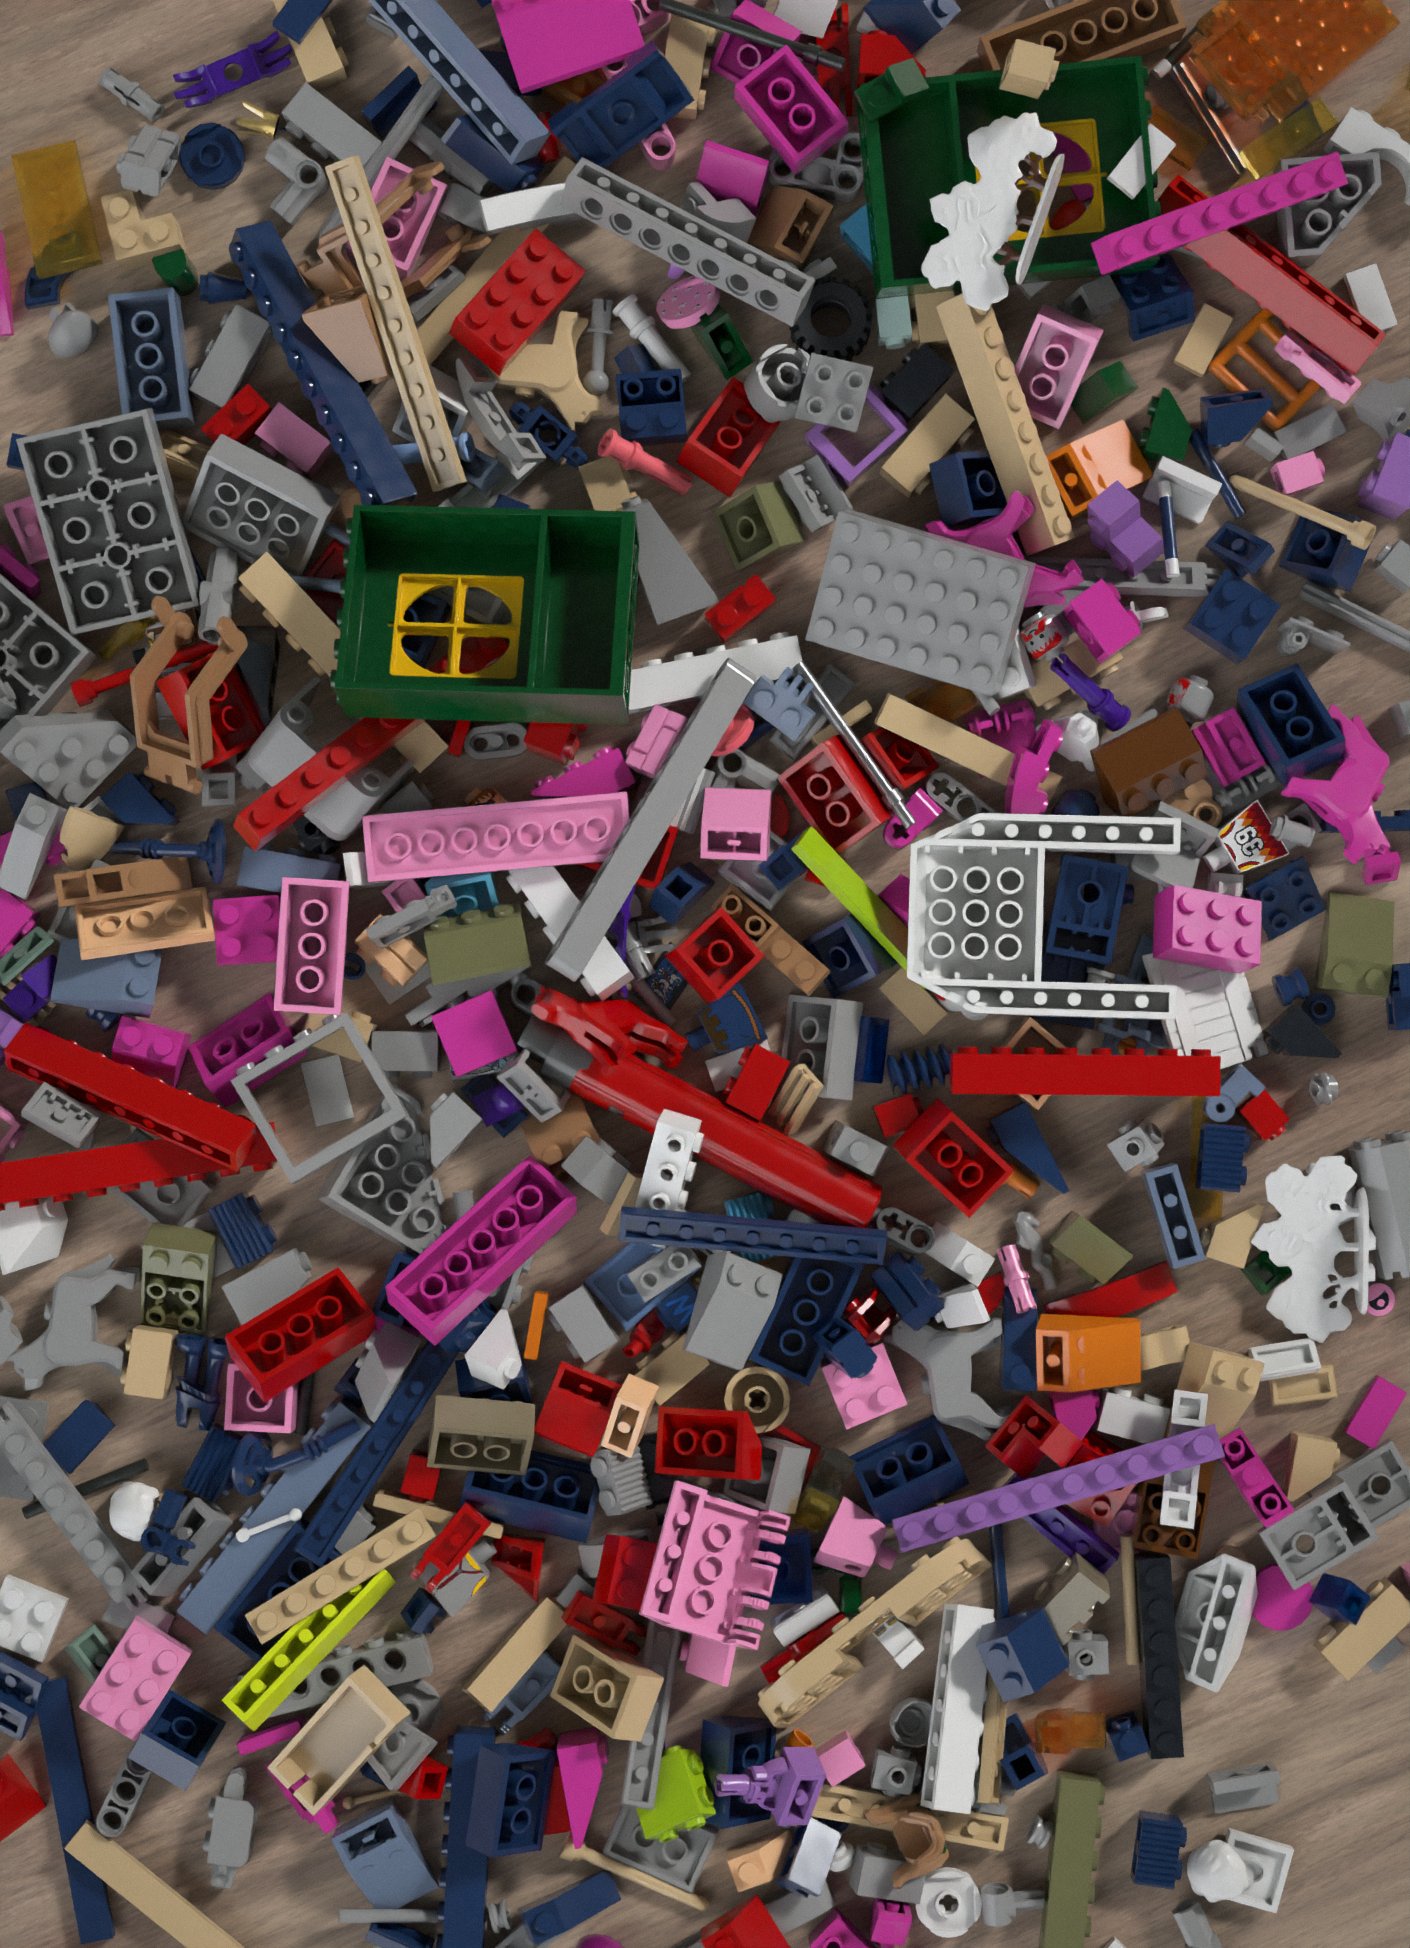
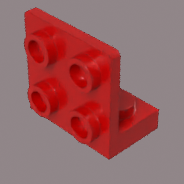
M1089 1430L1082 1440L1084 1444L1079 1448L1066 1468L1125 1450ZM1136 1483L1066 1505L1103 1526H1109Z

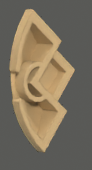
M70 806L60 833L59 842L64 844L68 852V856L63 853L61 854L62 860L74 871L89 869L95 859L100 860L109 851L120 836L125 825L116 819L97 816L90 810Z

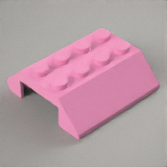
M676 1480L674 1481L639 1614L667 1627L719 1643L757 1651L761 1636L743 1631L742 1628L763 1631L764 1623L758 1619L741 1617L743 1608L746 1606L761 1611L768 1610L769 1602L750 1597V1594L771 1598L778 1569L758 1563L764 1562L779 1565L781 1557L773 1552L758 1551L761 1540L778 1545L784 1544L786 1536L767 1531V1529L787 1532L791 1517L771 1510H754L707 1495L708 1490Z

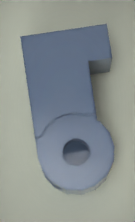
M1236 1064L1220 1081V1096L1205 1097L1202 1102V1112L1211 1121L1226 1122L1232 1118L1235 1106L1248 1093L1251 1096L1258 1097L1266 1087L1243 1065Z

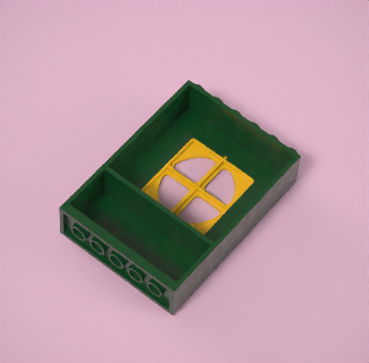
M1142 56L1059 64L1054 82H1051L1049 90L1044 89L1038 99L999 89L1003 70L924 77L929 90L872 123L869 122L856 98L875 299L962 290L960 281H956L951 286L935 289L929 283L928 277H924L921 271L922 263L931 245L937 244L949 236L948 229L934 221L929 199L942 193L950 194L952 188L963 181L972 184L979 182L981 174L969 157L968 135L981 127L989 126L994 120L1000 119L1003 116L1017 119L1024 112L1030 114L1037 113L1039 124L1042 128L1071 139L1086 152L1091 162L1090 170L1061 174L1057 187L1089 184L1093 187V198L1084 214L1074 223L1063 229H1051L1049 216L1047 215L1032 261L1022 284L1144 272L1154 266L1160 260V255L1101 275L1091 245L1092 242L1106 235L1161 216L1160 203L1154 199V188H1157L1158 174L1156 170L1152 175L1147 122L1151 120L1152 107L1150 100H1145L1144 87L1148 86L1149 74L1147 66H1142ZM1141 136L1145 185L1132 200L1111 183L1107 177ZM1030 152L1031 160L1036 161L1037 154ZM1042 158L1039 161V168L1042 177L1047 179L1048 174L1044 171ZM1020 180L1016 186L1024 187L1027 183ZM1030 187L1026 190L1034 193L1035 209H1037L1042 191L1035 187ZM1016 230L1009 236L1008 243L1017 252H1022L1028 233ZM995 253L993 259L1001 261L1005 255ZM1014 260L1005 265L1004 276L1008 285H1018L1016 283V270L1019 261Z
M354 505L353 518L348 517L347 537L350 538V547H345L343 554L347 575L346 578H341L340 594L341 598H344L343 608H338L337 626L341 628L340 639H335L334 657L338 659L337 669H332L330 677L331 689L336 690L337 704L342 705L346 717L628 725L640 551L636 511ZM444 586L454 588L452 617L449 622L421 623L406 622L404 620L405 611L423 594ZM479 587L496 595L509 608L512 614L511 622L506 625L468 624L464 622L467 589ZM406 635L447 636L449 638V650L446 671L437 674L417 665L404 652L401 645L402 638ZM465 637H504L510 640L509 648L494 664L475 673H460L461 645Z

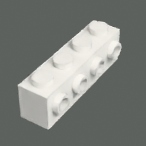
M667 1109L663 1110L656 1124L635 1205L636 1208L669 1211L684 1210L689 1194L688 1191L684 1190L685 1182L692 1181L697 1164L691 1161L694 1152L699 1153L704 1139V1134L699 1132L702 1120ZM650 1244L665 1249L666 1245Z

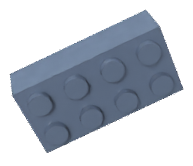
M173 287L108 295L121 413L126 414L152 408L158 430L196 426L192 393L189 390L191 387L189 385L190 373L181 297Z

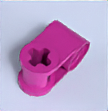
M921 788L904 803L917 821L908 829L905 828L903 835L906 839L899 837L896 840L892 836L895 832L892 826L895 828L903 826L896 815L884 827L883 839L891 848L899 849L908 845L942 813L943 809Z

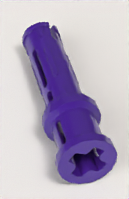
M1066 654L1059 655V658L1063 661L1062 663L1057 658H1054L1050 665L1051 671L1056 673L1087 702L1089 712L1103 719L1109 731H1118L1127 724L1131 717V710L1126 705H1120L1114 699V694L1109 689L1100 688Z

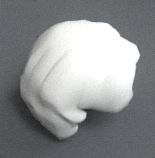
M132 1481L124 1482L120 1485L110 1501L109 1517L112 1528L122 1537L132 1541H141V1535L144 1530L154 1525L152 1520L157 1510L160 1495L158 1490L144 1483Z
M1219 1839L1208 1841L1196 1850H1193L1189 1855L1187 1876L1191 1883V1888L1194 1893L1204 1896L1209 1902L1234 1899L1240 1896L1248 1887L1249 1881L1246 1866L1239 1854L1228 1843Z

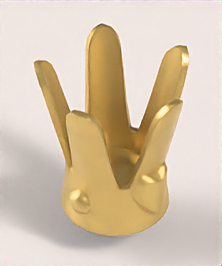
M242 101L244 108L258 115L264 121L240 118L237 120L239 126L259 132L237 131L236 134L263 135L274 140L277 129L284 132L287 131L285 128L278 126L280 121L279 114L264 111L248 101Z

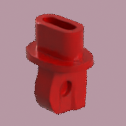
M655 1310L644 1316L630 1333V1342L622 1348L623 1353L628 1358H634L640 1352L646 1353L650 1351L652 1344L662 1339L665 1333V1326L657 1317Z

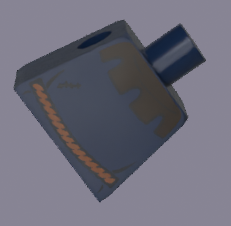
M741 983L736 984L720 999L699 1011L697 1015L702 1026L685 1034L693 1051L712 1043L717 1055L768 1039Z

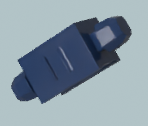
M516 402L510 409L509 414L519 426L523 424L519 428V433H531L546 458L554 465L559 467L564 459H566L567 465L575 470H579V466L585 465L588 462L586 454L579 447L574 448L579 443L577 435L543 407L538 405L533 413H531V408L524 403ZM539 426L543 431L549 429L557 433L558 447L554 441L545 443L540 440Z

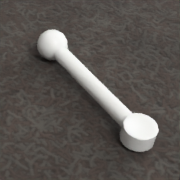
M293 1508L289 1514L249 1530L241 1528L236 1533V1538L239 1542H246L251 1535L290 1520H300L302 1512L297 1508Z

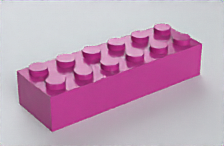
M529 1155L385 1286L388 1303L435 1346L577 1214L576 1196Z

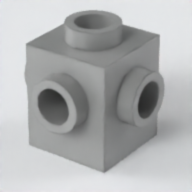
M1147 1117L1139 1122H1136L1133 1118L1118 1127L1120 1133L1116 1134L1107 1144L1124 1172L1138 1164H1141L1143 1168L1150 1165L1159 1158L1157 1153L1164 1146L1160 1129L1154 1123L1151 1124Z
M1086 1629L1074 1630L1071 1639L1062 1646L1070 1663L1069 1667L1066 1668L1069 1676H1074V1679L1091 1680L1094 1679V1675L1109 1674L1108 1640L1104 1634H1092L1091 1630Z
M892 1745L891 1749L876 1746L870 1774L871 1787L882 1789V1793L891 1797H902V1794L911 1795L912 1786H918L921 1775V1766L917 1765L915 1754L910 1753L911 1750L903 1746Z

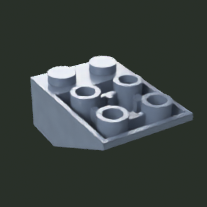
M395 1798L335 1829L331 1840L346 1870L374 1909H398L439 1888V1884Z

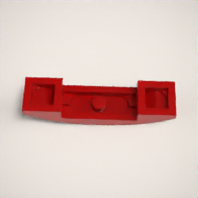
M1163 1261L1135 1271L1132 1275L1076 1295L1073 1293L1045 1303L1043 1306L1046 1314L1117 1317L1152 1304L1178 1291L1167 1261Z

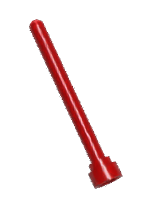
M202 641L176 651L163 670L217 650L218 645ZM136 666L96 681L82 678L71 682V689L79 707L93 703V699L98 698L99 693L129 683L130 674Z

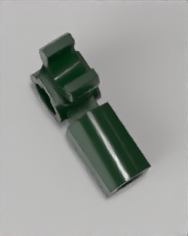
M819 1548L812 1549L811 1556L815 1557ZM823 1565L811 1567V1573L815 1575H823L828 1570H834V1573H844V1576L839 1578V1610L841 1613H860L858 1608L862 1605L861 1577Z

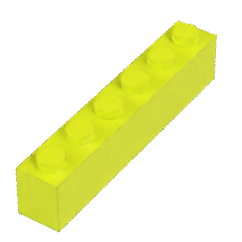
M383 1569L294 1624L222 1701L243 1723L255 1731L396 1583L395 1580Z

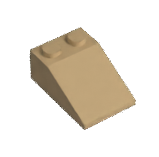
M1190 1342L1176 1390L1208 1394L1205 1426L1215 1424L1219 1439L1231 1433L1256 1396L1265 1363L1242 1354ZM1171 1412L1164 1434L1165 1438L1169 1437Z

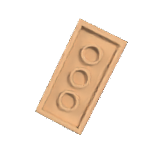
M206 886L74 906L81 960L215 941Z

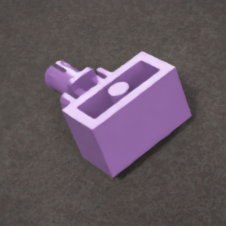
M783 1747L779 1758L772 1759L761 1766L746 1768L743 1774H718L714 1788L716 1795L719 1797L740 1795L743 1796L745 1803H757L761 1808L771 1811L778 1826L808 1825L826 1773L814 1747Z

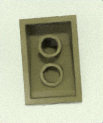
M1337 892L1328 893L1314 988L1373 998H1388L1393 966V901Z

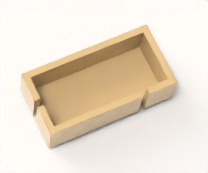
M363 1665L347 1677L267 1768L287 1789L305 1775L310 1778L293 1795L314 1816L333 1800L411 1712Z

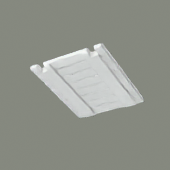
M1153 953L1142 956L1150 985L1177 986L1176 1019L1161 1020L1169 1049H1178V1056H1191V1049H1211V1056H1221V1069L1251 1060L1252 1053L1250 1047L1254 1048L1257 1057L1268 1054L1244 972L1237 974L1153 958Z

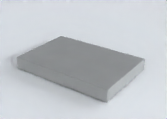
M136 1127L123 1144L156 1139L146 1131ZM187 1176L173 1178V1185L154 1187V1183L151 1181L140 1183L141 1189L135 1191L121 1192L120 1186L109 1189L151 1223L184 1227L215 1187L207 1180L187 1182Z
M622 1805L602 1849V1854L692 1894L716 1840L718 1830L706 1824L689 1831L685 1828L678 1831V1838L660 1843L659 1839H645L636 1807Z

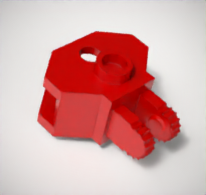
M877 1286L871 1288L859 1300L855 1297L848 1302L843 1311L844 1315L841 1318L859 1331L866 1344L871 1343L872 1345L886 1334L887 1331L885 1329L893 1322L897 1315L893 1307H889L882 1313L874 1304L876 1301L875 1297L881 1293Z

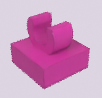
M1388 849L1384 855L1363 857L1362 878L1365 886L1397 880L1401 865L1398 851L1390 852V849Z

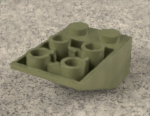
M152 1223L143 1243L140 1325L205 1334L216 1265L218 1232Z

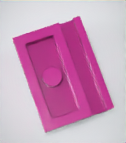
M1234 707L1191 730L1222 788L1266 764Z

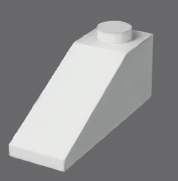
M968 1280L947 1288L938 1295L944 1303V1308L934 1317L937 1323L943 1321L947 1329L990 1321L978 1289Z

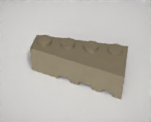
M1077 1552L1070 1559L1065 1557L1055 1569L1057 1575L1049 1584L1044 1582L1034 1595L1036 1600L1029 1608L1023 1607L1018 1612L1019 1614L1042 1606L1061 1646H1064L1071 1639L1075 1630V1624L1078 1621L1085 1624L1093 1616L1092 1610L1097 1601L1104 1604L1111 1597L1107 1576Z

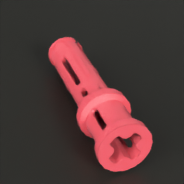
M609 429L601 438L597 449L599 456L603 458L608 456L618 461L621 467L626 470H638L681 495L686 494L691 487L692 476L647 454L636 441L629 442L619 437L617 431Z

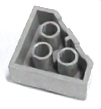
M1379 152L1339 155L1348 184L1329 193L1276 212L1280 253L1297 266L1314 265L1382 185ZM1323 156L1281 159L1273 170V175Z
M94 710L92 713L77 714L75 712L48 713L46 716L31 717L29 715H16L0 730V752L67 809L70 806L79 807L137 746L136 735L109 710Z

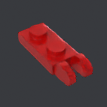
M465 1502L423 1553L424 1557L408 1576L415 1580L424 1572L429 1562L433 1563L440 1570L429 1579L424 1588L431 1593L446 1575H450L491 1525V1522L469 1503Z
M578 1589L561 1616L562 1620L566 1624L615 1649L619 1647L628 1653L637 1655L640 1647L634 1641L625 1638V1636L631 1630L637 1635L646 1638L648 1627L608 1604L592 1601L593 1596Z

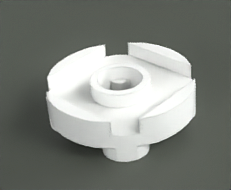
M944 1867L926 1874L920 1904H915L918 1918L932 1933L940 1937L951 1938L963 1935L972 1926L974 1921L978 1920L982 1902L978 1887L970 1874L956 1868ZM948 1894L953 1899H957V1903L951 1905V1910H945L944 1905L939 1904L940 1899H943Z

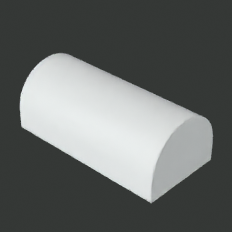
M821 1586L770 1619V1623L775 1636L783 1647H786L840 1612L827 1588Z

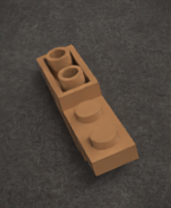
M189 857L141 861L54 875L58 906L60 908L193 888Z
M732 883L710 907L712 911L722 907L765 956L764 958L808 996L831 973L826 966L784 931Z

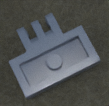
M790 667L783 671L776 683L765 675L760 676L743 701V704L792 740L797 741L816 715L813 710L803 704L815 686L809 682L804 686L802 692L799 691L798 687L804 680L799 674L791 684L788 683L787 680L793 673Z

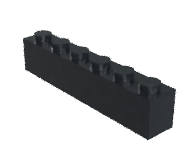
M1139 1552L1134 1554L1143 1730L1150 1748L1147 1754L1151 1759L1184 1757L1171 1558L1168 1554L1160 1552Z

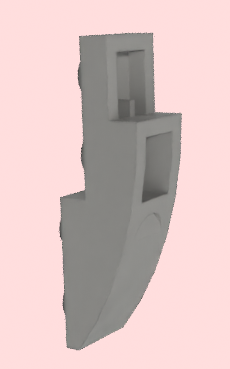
M531 966L433 986V983H430L425 987L432 998L411 1010L405 1016L411 1026L420 1024L424 1028L433 1022L431 1016L436 1015V1012L446 1006L452 1008L465 1002L466 998L464 995L466 993H469L474 998L492 990L495 997L501 994L498 988L507 982H510L513 986L520 979L528 977L529 975L526 970L531 968Z

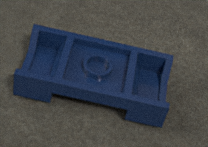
M653 40L626 59L628 65L577 105L572 101L547 120L552 134L563 142L577 162L583 157L602 168H606L694 101L689 88Z

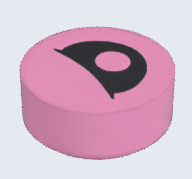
M1379 1282L1368 1284L1367 1312L1375 1316L1386 1315L1393 1309L1395 1304L1393 1291L1387 1285Z

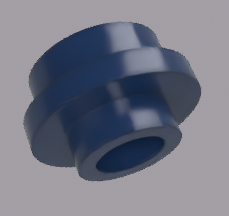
M1313 993L1302 1004V1010L1316 1025L1327 1024L1335 1015V1003L1327 994ZM1317 1003L1324 1005L1325 1010L1322 1015H1317L1314 1011Z

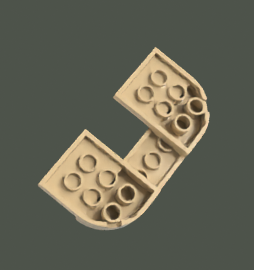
M958 1536L947 1542L942 1547V1551L932 1558H929L927 1554L922 1556L912 1564L913 1572L877 1600L874 1596L866 1600L858 1608L860 1614L850 1621L848 1618H845L831 1629L834 1634L798 1663L792 1660L778 1671L781 1677L775 1683L772 1682L757 1694L760 1698L758 1705L774 1727L789 1728L864 1668L857 1657L846 1653L894 1615L897 1619L916 1627L992 1567V1564L984 1554L975 1548L969 1539L960 1540Z

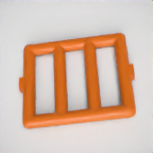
M1261 309L1209 363L1208 369L1232 393L1248 391L1224 367L1238 353L1288 401L1277 415L1268 410L1260 419L1272 431H1278L1322 386L1313 379H1310L1297 392L1247 344L1259 330L1275 345L1284 336L1269 320L1274 313Z

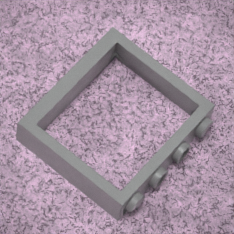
M348 1013L329 1015L322 1020L324 1026L314 1032L310 1028L300 1032L293 1037L295 1043L285 1049L282 1045L271 1049L264 1054L266 1057L265 1061L256 1066L253 1062L242 1066L235 1071L237 1077L231 1080L291 1184H296L409 1117L405 1107ZM344 1027L391 1110L294 1166L246 1084Z

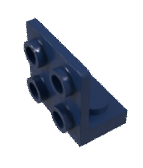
M1170 254L1161 255L1160 260L1148 271L1110 275L1127 309L1128 330L1133 342L1195 322L1193 290Z

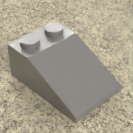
M729 1252L708 1255L682 1350L741 1371L775 1305L783 1274Z

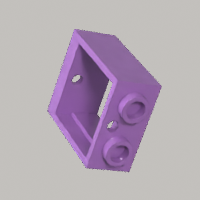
M874 386L868 387L865 402L893 433L854 468L822 434L830 426L817 423L805 434L804 442L816 455L822 454L831 471L847 489L903 440L907 433L905 419L896 410L891 412L883 404L885 399Z

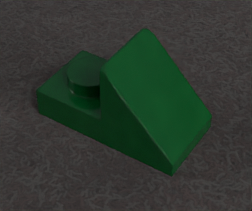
M911 58L886 67L884 74L856 89L854 95L869 122L872 123L929 90V86L914 59Z

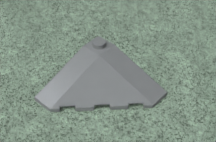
M391 1084L409 1117L343 1155L330 1173L317 1199L349 1219L419 1256L446 1232L450 1225L449 1223H443L439 1204H443L444 1200L439 1180L432 1178L428 1162L431 1159L428 1135H422L417 1117L418 1114H422L420 1102ZM384 1095L363 1126L391 1110Z

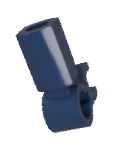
M165 1489L152 1520L154 1525L142 1533L141 1545L148 1552L158 1553L164 1557L169 1556L172 1563L176 1565L188 1566L189 1561L181 1557V1550L183 1548L195 1549L196 1545L190 1540H178L170 1532L171 1528L174 1529L187 1496L171 1489Z

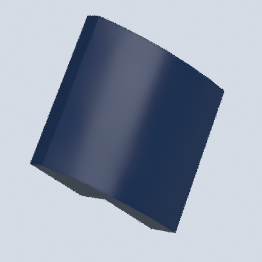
M1 1651L0 1731L21 1741L35 1717L49 1677Z

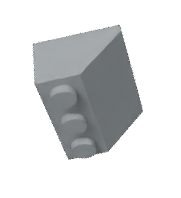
M789 995L782 1058L790 1061V1064L779 1084L778 1092L781 1091L794 1066L805 1064L824 1086L818 1097L842 1100L853 1099L863 1009L862 1002ZM808 1083V1085L806 1086V1088H805V1090H804V1092H803V1095H805L807 1089L809 1088V1086H810L809 1083Z

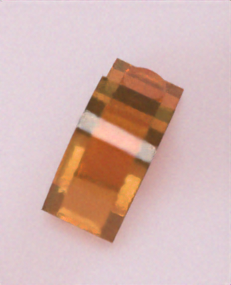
M1056 1708L1042 1711L1035 1718V1753L1069 1754L1072 1748L1105 1749L1107 1746L1106 1712L1075 1711L1074 1708Z

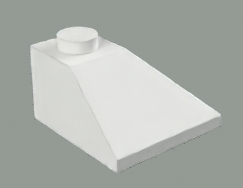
M53 1197L40 1198V1205L19 1208V1202L6 1204V1210L0 1211V1267L3 1275L59 1256L68 1222L63 1202L53 1203Z

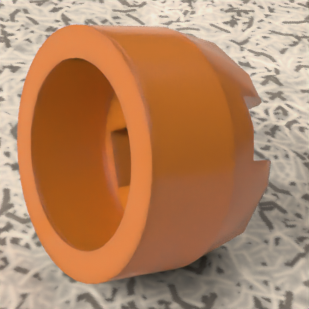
M795 1728L788 1735L785 1747H814V1743L803 1731Z

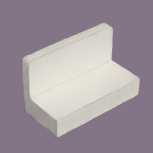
M1163 456L1157 463L1153 472L1154 477L1149 480L1142 497L1159 506L1157 483L1170 481L1173 513L1200 524L1212 500L1217 496L1222 483Z

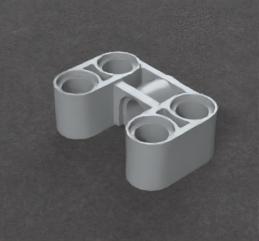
M850 132L841 139L836 160L818 157L797 175L793 171L787 176H780L775 172L778 166H789L772 146L768 172L770 184L773 187L780 185L806 190L819 198L841 202L854 201L859 196L863 180L861 154L857 157L848 156L845 149L855 146L861 150L859 133ZM843 178H850L855 182V186L845 189L839 185V181Z

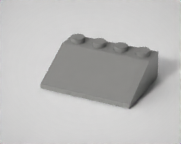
M221 434L205 456L182 521L184 528L189 532L220 548H228L251 564L255 563L267 551L288 575L304 576L329 524L340 495Z

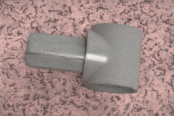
M1001 1882L987 1883L980 1888L983 1923L988 1926L1000 1927L1008 1925L1012 1922V1918L1016 1917V1912L1042 1909L1045 1904L1044 1893L1040 1888L1013 1892L1009 1885Z

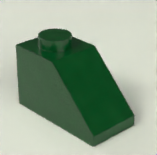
M717 304L711 314L707 315V313H704L700 316V322L690 326L697 340L726 380L753 363L728 313L719 304Z

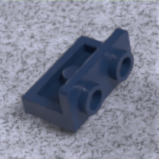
M483 1300L438 1342L445 1351L468 1352L496 1316L497 1310L492 1304Z

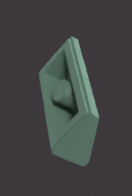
M36 926L0 958V983L5 986L54 942L42 928Z
M95 1624L64 1647L65 1651L91 1684L94 1683L114 1651V1648Z

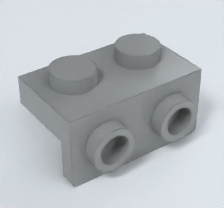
M820 453L778 476L783 483L785 493L794 502L802 522L808 526L811 533L835 522L839 511L852 510V505Z

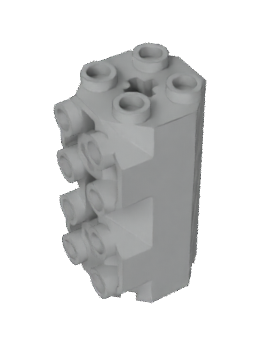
M1397 1130L1385 1133L1384 1140H1380V1138L1373 1139L1372 1137L1354 1140V1148L1349 1149L1353 1170L1357 1173L1358 1188L1364 1187L1367 1195L1369 1227L1376 1237V1250H1373L1379 1278L1385 1280L1394 1279L1393 1272H1400L1402 1278L1410 1277V1131Z

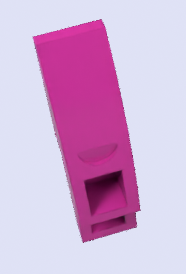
M1043 719L1031 748L1018 744L1008 776L1004 814L1043 815L1048 805V799H1046L1048 794L1038 784L1045 781L1050 768L1048 761L1052 752L1056 753L1063 740V735L1061 734L1063 729L1055 722Z

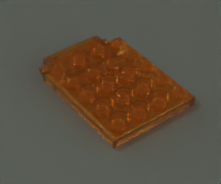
M1222 0L1196 23V26L1206 36L1207 40L1198 31L1188 39L1189 43L1195 48L1189 55V59L1243 122L1254 117L1260 125L1263 124L1270 117L1269 113L1264 109L1266 106L1278 122L1281 123L1394 31L1401 22L1382 0Z

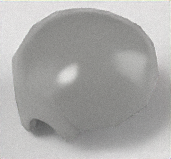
M907 1697L898 1701L892 1708L889 1719L893 1738L906 1748H920L928 1744L932 1704L920 1697Z

